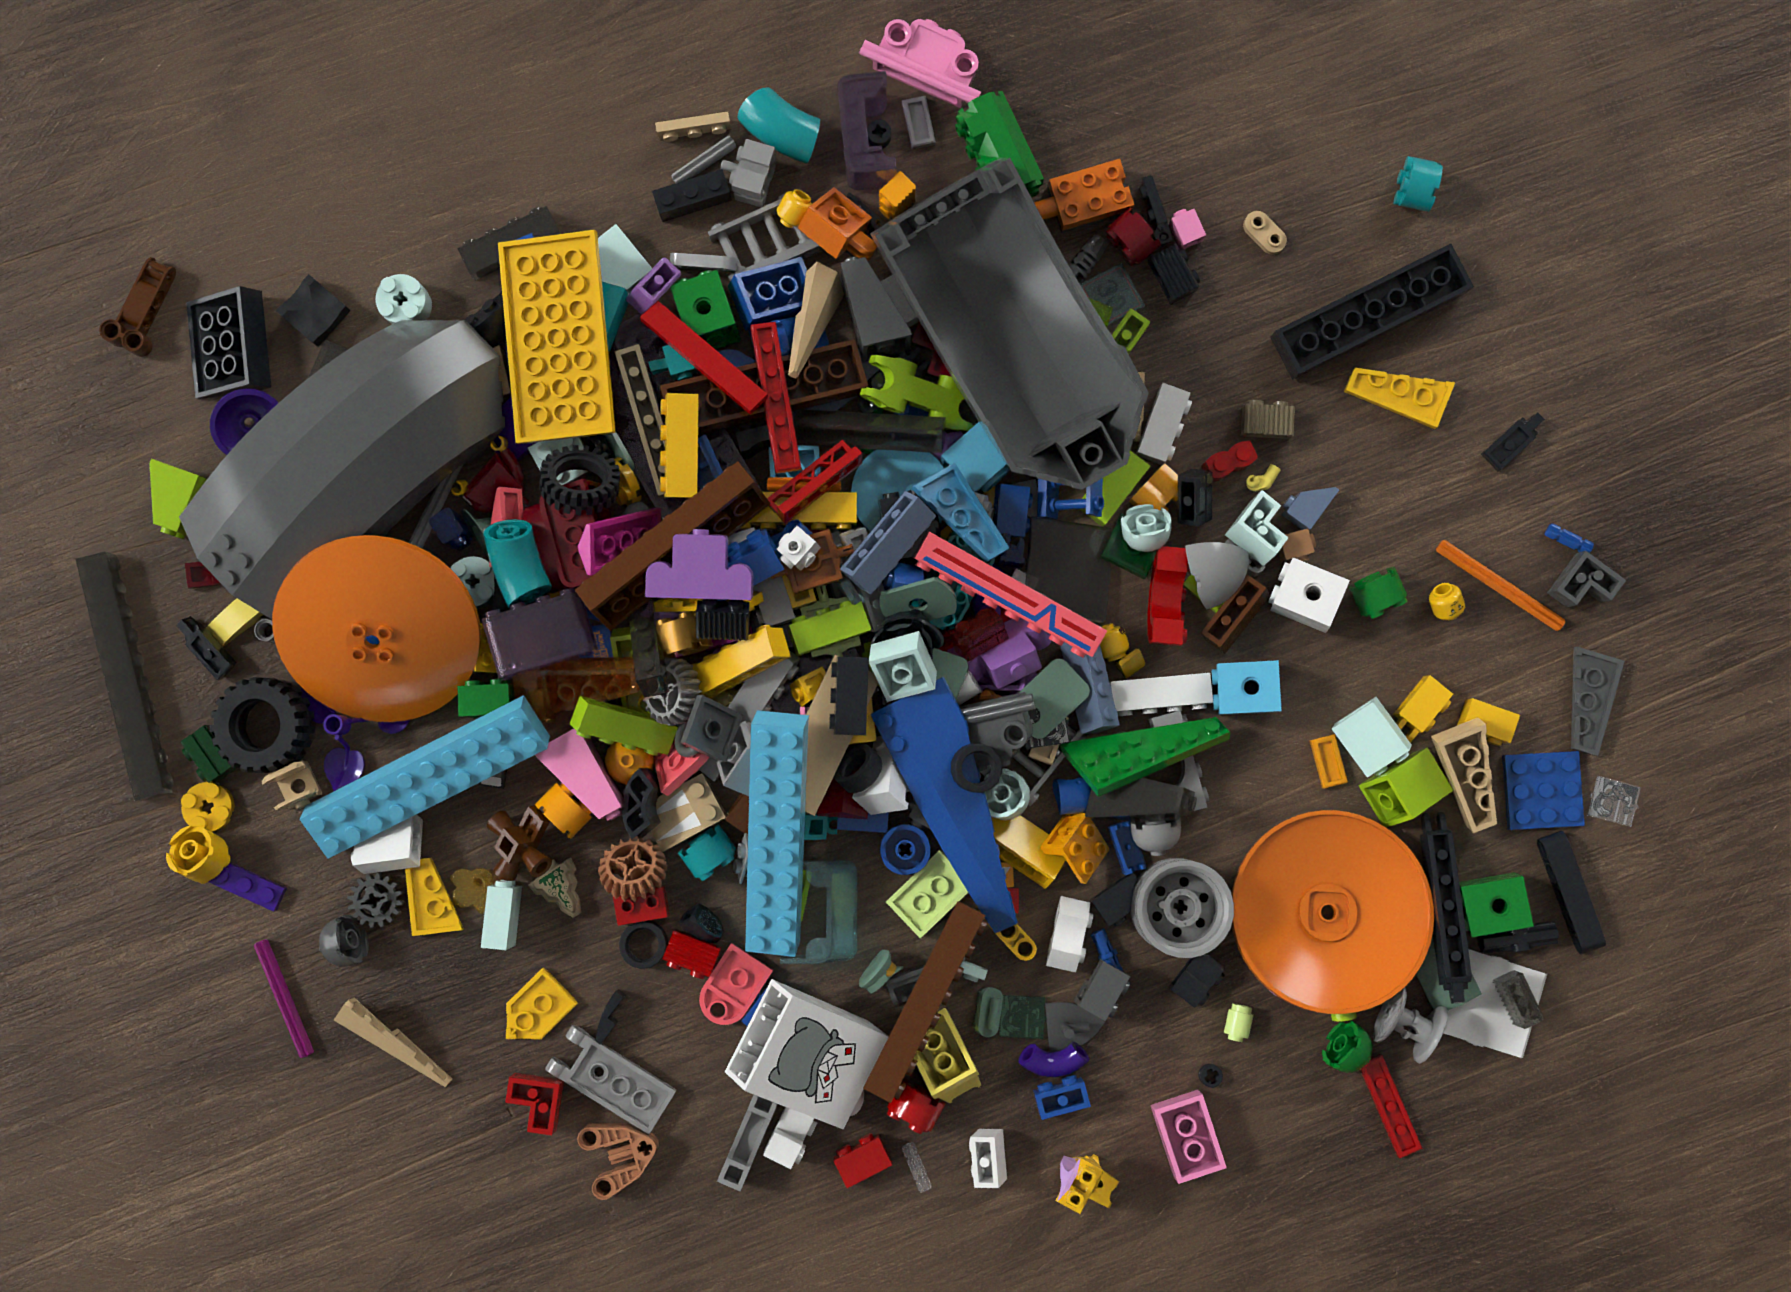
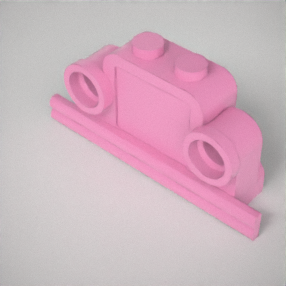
M917 19L910 26L904 20H892L886 25L884 37L879 46L865 40L860 49V55L873 60L874 70L956 107L961 108L964 101L969 103L981 95V91L970 87L979 64L976 54L971 50L965 49V42L958 32L952 29L945 30L940 28L932 20Z

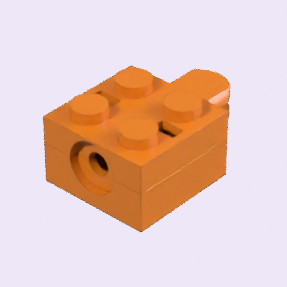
M835 187L808 207L798 226V229L808 238L812 239L836 259L848 250L855 257H865L869 261L877 248L874 240L864 233L872 217Z

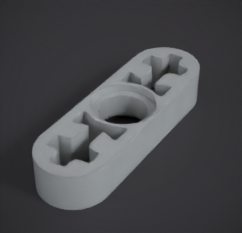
M670 253V262L676 268L723 272L737 271L738 259L734 257Z

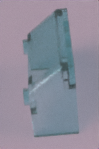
M803 860V867H806V876L809 883L816 887H827L826 938L812 939L807 944L806 955H796L795 957L781 956L780 964H822L848 961L857 952V867L849 860Z

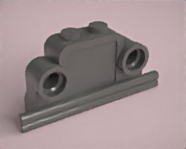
M1025 692L959 706L968 723L970 743L983 744L992 748L999 755L1002 767L1011 764L1010 759L1032 737L1033 727L1028 711L1036 709L1033 694L1026 695ZM981 753L973 754L979 771L986 770L987 766L990 765L988 758Z

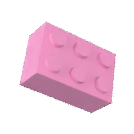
M1199 1090L1150 1105L1174 1179L1178 1184L1227 1168L1203 1094Z

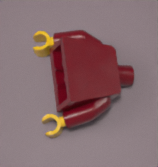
M498 436L502 441V445L499 448L494 441L490 443L492 449L501 452L500 455L495 453L469 484L465 480H457L456 482L461 486V491L456 487L451 489L453 495H462V499L477 512L492 513L498 487L522 489V493L525 489L521 465L511 449L507 448L508 441L503 436ZM523 496V507H527L529 500Z

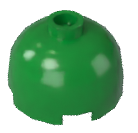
M1342 1021L1334 1026L1326 1039L1330 1040L1326 1051L1322 1050L1324 1062L1340 1072L1353 1073L1359 1071L1371 1059L1373 1044L1370 1035L1353 1021L1347 1024Z

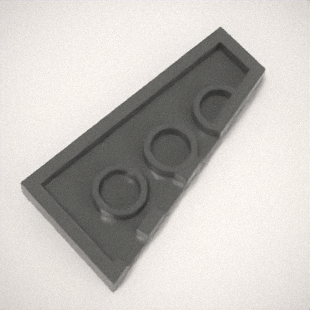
M1574 647L1571 749L1593 756L1599 755L1624 660L1581 647Z

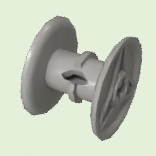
M1404 987L1395 996L1383 1003L1374 1025L1373 1041L1382 1042L1395 1030L1401 1033L1400 1036L1402 1038L1415 1040L1413 1057L1415 1062L1421 1064L1428 1059L1438 1045L1447 1023L1448 1011L1446 1007L1439 1006L1433 1009L1427 1018H1424L1418 1010L1405 1008L1407 992Z

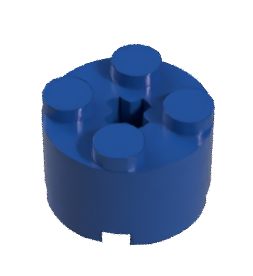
M896 825L889 829L882 838L880 845L881 858L886 867L896 874L911 875L917 873L925 867L930 858L929 840L925 833L914 825ZM901 843L903 845L911 844L909 848L911 851L910 855L905 853L902 856L899 854L901 851L899 845Z

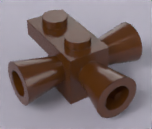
M535 805L528 806L519 826L513 824L506 811L495 813L487 823V829L499 836L494 848L502 856L494 866L493 871L496 876L505 881L516 880L520 862L522 861L534 878L545 874L552 865V859L537 850L550 820Z

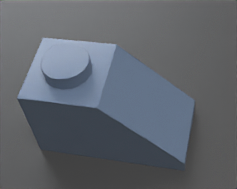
M1332 487L1300 492L1295 497L1290 495L1282 506L1285 510L1281 515L1301 530H1310L1339 489Z

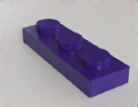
M231 862L223 868L220 874L208 881L273 912L277 911L287 890L286 887Z

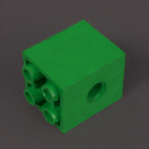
M717 270L701 272L697 277L691 279H680L670 286L681 321L715 350L741 341Z
M1512 872L1459 882L1465 929L1469 936L1477 937L1534 927L1522 875ZM1499 898L1500 905L1498 908L1492 909L1493 901Z

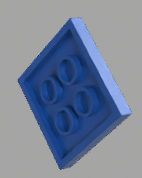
M1579 751L1502 755L1507 830L1585 826Z

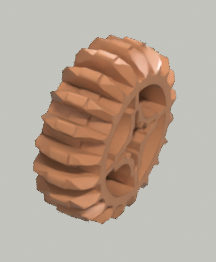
M631 837L628 842L620 839V845L618 846L611 844V851H604L605 858L600 859V867L598 868L600 882L608 894L612 893L615 899L621 896L624 902L631 897L635 902L638 896L645 899L646 893L654 894V887L661 888V880H665L667 864L664 853L660 851V847L657 844L653 845L650 839L646 842L642 838L634 841ZM642 858L650 861L652 864H646V861H642ZM614 874H619V876L623 877L624 879L620 880L616 878Z

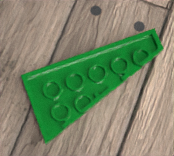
M1217 717L1072 741L1060 744V750L1099 797L1229 740L1230 731Z

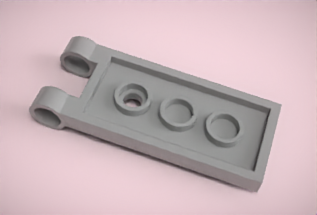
M572 1025L565 1036L571 1042L584 1048L572 1068L560 1059L552 1057L545 1069L553 1076L561 1079L649 1135L677 1089L605 1044L601 1043L599 1045L596 1039L585 1030ZM595 1068H603L604 1074L602 1076H597L595 1074Z

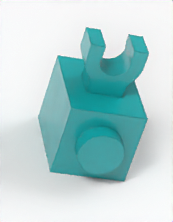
M669 345L662 347L665 358L649 361L653 375L669 370L672 379L680 381L692 378V375L697 374L696 368Z
M805 812L804 840L826 839L827 833L837 834V829L829 828V823L832 820H838V817L817 816V812L814 816Z

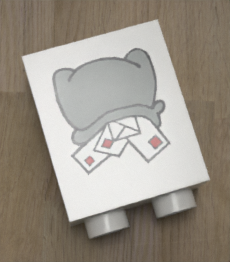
M771 979L725 1073L746 1092L844 1129L849 1117L857 1114L862 1107L864 1101L863 1087L889 1036L864 1018Z

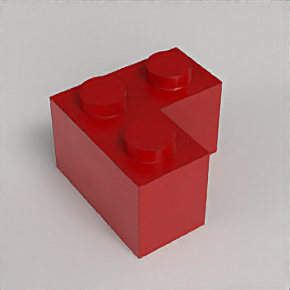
M514 1073L509 1077L505 1103L530 1106L527 1132L553 1135L556 1132L564 1081L557 1078Z

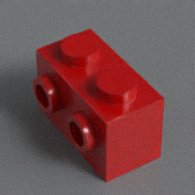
M654 887V894L646 893L645 899L638 896L635 902L631 897L625 902L621 896L617 899L613 897L617 925L670 916L666 887Z

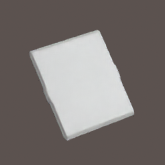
M1468 949L1471 973L1482 994L1461 1006L1448 1010L1447 1023L1443 1033L1466 1040L1474 1046H1485L1523 1058L1547 974L1510 963L1502 957L1488 956Z

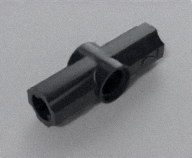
M1555 922L1533 924L1534 927L1478 936L1477 941L1483 954L1507 950L1509 952L1531 950V947L1558 944V929Z

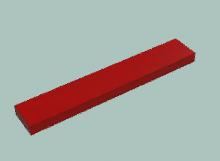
M659 301L640 316L641 322L750 415L768 398V394Z
M776 322L753 324L750 326L760 386L768 394V398L763 404L775 473L801 470V463Z

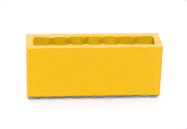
M1021 815L1011 820H1000L991 817L995 830L993 833L995 842L1000 850L999 858L1046 889L1056 878L1066 861L1064 856L1044 854L1040 848L1049 834Z

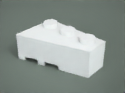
M877 736L876 742H873L872 749L881 757L883 764L881 773L870 787L864 791L854 793L852 798L870 815L908 809V803L905 801V796L909 792V788L882 736Z

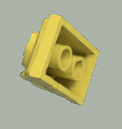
M943 1008L937 1012L941 1016L935 1028L929 1027L926 1033L929 1040L923 1052L917 1051L914 1059L918 1061L917 1066L931 1096L934 1099L940 1098L948 1103H952V1100L974 1087L979 1088L981 1082L978 1077L979 1073L946 1008Z

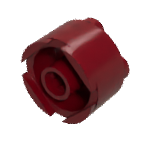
M1131 207L1107 227L1106 233L1108 236L1106 238L1114 248L1119 246L1124 253L1122 257L1131 267L1134 264L1139 265L1161 246L1159 239L1156 241L1152 239L1151 235L1154 233L1152 228L1137 212L1133 214Z

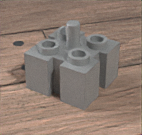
M746 139L744 146H740L737 152L736 160L739 161L738 164L727 160L722 161L721 169L731 172L729 184H732L731 191L734 192L735 200L761 208L764 207L769 185L777 165L775 147Z

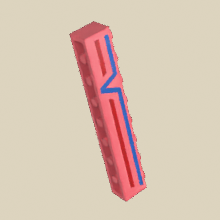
M929 531L925 534L913 556L914 559L918 560L916 566L927 572H930L931 568L940 573L938 578L949 584L956 581L962 585L961 591L972 597L976 593L983 596V603L994 609L998 605L1006 609V616L1017 622L1019 618L1028 621L1029 623L1026 627L1039 634L1042 630L1051 634L1048 639L1060 646L1064 642L1073 646L1070 651L1082 658L1086 654L1091 657L1094 656L1107 632L1102 627Z

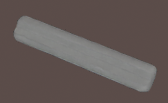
M730 136L725 137L671 175L673 181L676 184L692 179L734 150L736 143Z

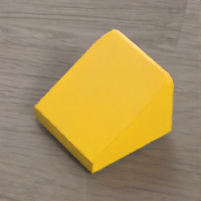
M1136 648L1119 660L1116 666L1125 678H1129L1145 666V661L1141 651Z

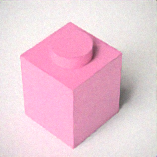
M1182 209L1172 215L1173 218L1168 226L1179 249L1189 248L1204 240L1206 233L1195 209L1189 211Z

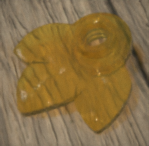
M463 868L455 871L450 877V881L457 886L453 893L454 906L464 908L473 904L476 910L483 914L485 912L487 887L493 884L492 874L484 868H476L473 871ZM476 878H480L483 884L480 885Z

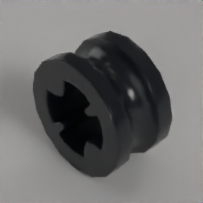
M1205 1064L1199 1070V1080L1205 1086L1214 1088L1221 1084L1223 1074L1219 1067L1213 1064ZM1209 1069L1217 1073L1214 1075L1215 1080L1213 1082L1209 1079L1206 1081L1204 1078L1207 1076L1206 1071Z

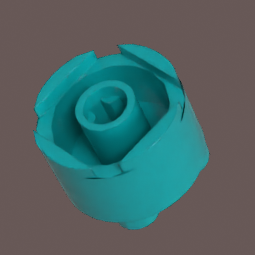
M1407 156L1404 170L1400 169L1397 177V184L1400 185V190L1396 191L1393 204L1429 212L1436 199L1433 195L1436 188L1439 189L1443 170L1441 163Z
M719 824L715 825V831L712 828L707 829L688 843L690 848L687 850L682 848L678 852V855L694 877L700 878L701 881L710 877L714 873L713 870L716 866L721 864L724 867L735 858L736 847Z

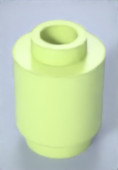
M1232 1003V1008L1228 1009L1224 1033L1228 1034V1039L1243 1042V1038H1249L1253 1014H1251L1252 1007Z

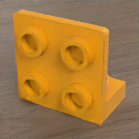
M1088 813L1063 815L1040 847L1044 854L1064 856L1082 884L1088 882L1109 852L1107 843Z

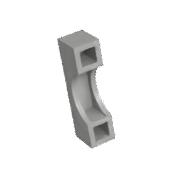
M1181 710L1148 719L1151 728L1188 722L1186 715L1181 714ZM1190 756L1180 761V778L1168 790L1175 815L1207 808L1206 802L1209 801L1207 789L1201 786L1199 779L1202 777L1201 767L1199 763H1195L1194 757Z
M753 1095L717 1182L741 1191L777 1103Z

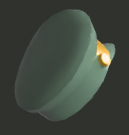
M881 950L861 975L859 987L865 988L869 993H873L881 988L891 976L902 970L904 966H896L891 961L889 950Z

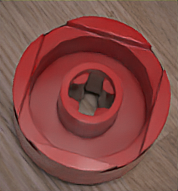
M903 1079L902 1082L906 1086L899 1100L893 1098L892 1102H889L887 1105L889 1109L887 1115L897 1121L903 1119L910 1123L908 1127L916 1133L931 1132L946 1102H938L940 1098L934 1099L928 1089L917 1083L913 1088L908 1085L910 1080Z

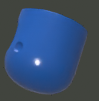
M1082 777L1071 780H1053V792L1060 815L1086 813L1092 808L1095 798L1094 791Z

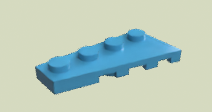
M955 463L912 487V490L986 563L1009 549L1004 538Z

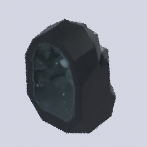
M700 903L689 908L679 921V925L684 931L707 943H717L724 932L719 918Z

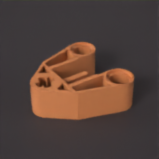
M590 1123L580 1131L577 1137L579 1146L587 1151L600 1147L605 1148L627 1140L630 1142L629 1144L608 1150V1158L611 1161V1165L632 1158L635 1161L599 1174L593 1182L592 1192L600 1200H607L638 1179L659 1146L657 1136L653 1133L648 1135L629 1123ZM585 1132H594L597 1138L596 1142H588L585 1139ZM644 1141L646 1144L652 1145L649 1151L646 1148H641ZM601 1180L608 1181L611 1185V1190L603 1191L599 1187V1182Z

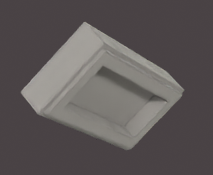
M926 96L902 100L911 149L935 145L936 141Z

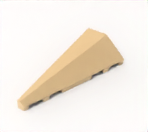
M816 262L806 271L802 309L795 318L788 373L789 376L795 379L799 376L844 296L838 272L819 262Z
M355 997L349 999L335 1017L334 1021L440 1085L446 1087L453 1080L398 1028L391 1032Z

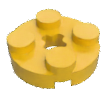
M620 457L614 458L615 465L619 466L620 472L619 493L616 496V502L620 506L623 504L629 506L631 503L640 502L641 495L637 497L636 494L640 487L633 471L628 464L622 465L619 462L622 460Z
M202 782L196 784L181 798V810L186 823L193 827H203L211 832L225 827L231 820L230 817L235 808L234 799L230 791L217 783ZM205 801L214 805L211 808L210 814L202 809Z

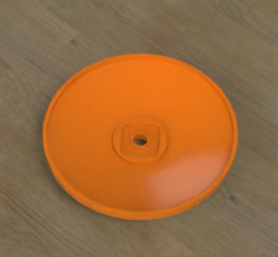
M375 535L345 537L323 544L309 552L293 566L285 577L274 602L272 614L273 635L278 653L288 672L316 700L339 713L354 718H363L364 720L376 722H397L430 714L450 702L458 694L457 686H465V681H468L472 675L481 646V626L478 611L468 589L451 568L428 551L402 540ZM375 636L379 639L380 643L371 644L367 641L366 637Z
M1321 810L1300 814L1287 819L1271 828L1257 840L1245 855L1234 879L1231 893L1234 902L1232 929L1236 944L1244 961L1256 978L1268 990L1299 1008L1317 1013L1347 1014L1360 1012L1382 1004L1400 992L1413 979L1430 947L1434 927V904L1431 889L1422 866L1408 846L1397 835L1383 825L1364 816L1345 811ZM1325 905L1330 906L1334 911V915L1330 920L1323 918L1321 910Z

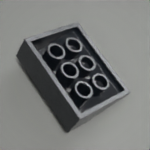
M238 286L186 302L195 399L225 396L239 389H256L261 391L271 388L262 291Z

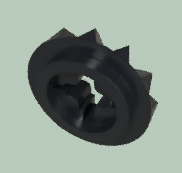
M586 436L585 442L586 446H590L589 452H593L594 448L600 449V455L606 452L609 454V459L612 458V451L609 449V443L606 442L605 436Z

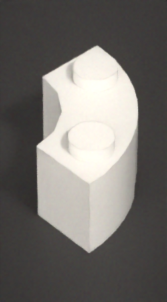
M1064 896L1060 897L1054 920V931L1052 938H1050L1046 966L1076 972L1078 964L1084 962L1086 949L1082 948L1086 928H1091L1093 913H1089L1090 902Z

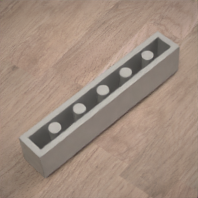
M789 650L791 657L744 682L728 708L743 715L740 722L747 721L751 723L757 710L771 712L772 707L770 704L774 698L778 700L786 689L783 686L787 679L791 680L798 672L799 667H797V664L801 660L800 657ZM711 757L699 768V771L713 781L721 777L716 760Z

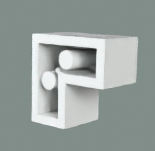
M785 1107L766 1145L763 1156L789 1169L792 1168L794 1163L799 1164L806 1147L803 1141L806 1135L811 1137L817 1122L813 1121V1117Z

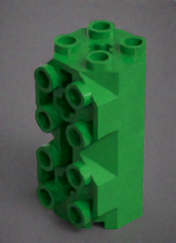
M998 91V96H996L995 92H989L967 103L969 109L965 112L962 107L956 116L957 124H955V129L960 138L964 137L967 144L965 150L969 159H976L978 167L975 168V171L999 158H1011L1031 198L1039 194V187L1043 185L1044 177L1003 91Z

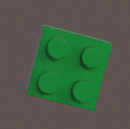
M506 679L490 680L489 685H485V682H480L479 680L465 681V686H457L458 716L480 718L517 699L518 686L510 684V681H506Z

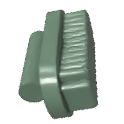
M987 987L977 991V1010L972 1027L979 1035L992 1037L999 1030L1003 995L1000 990Z

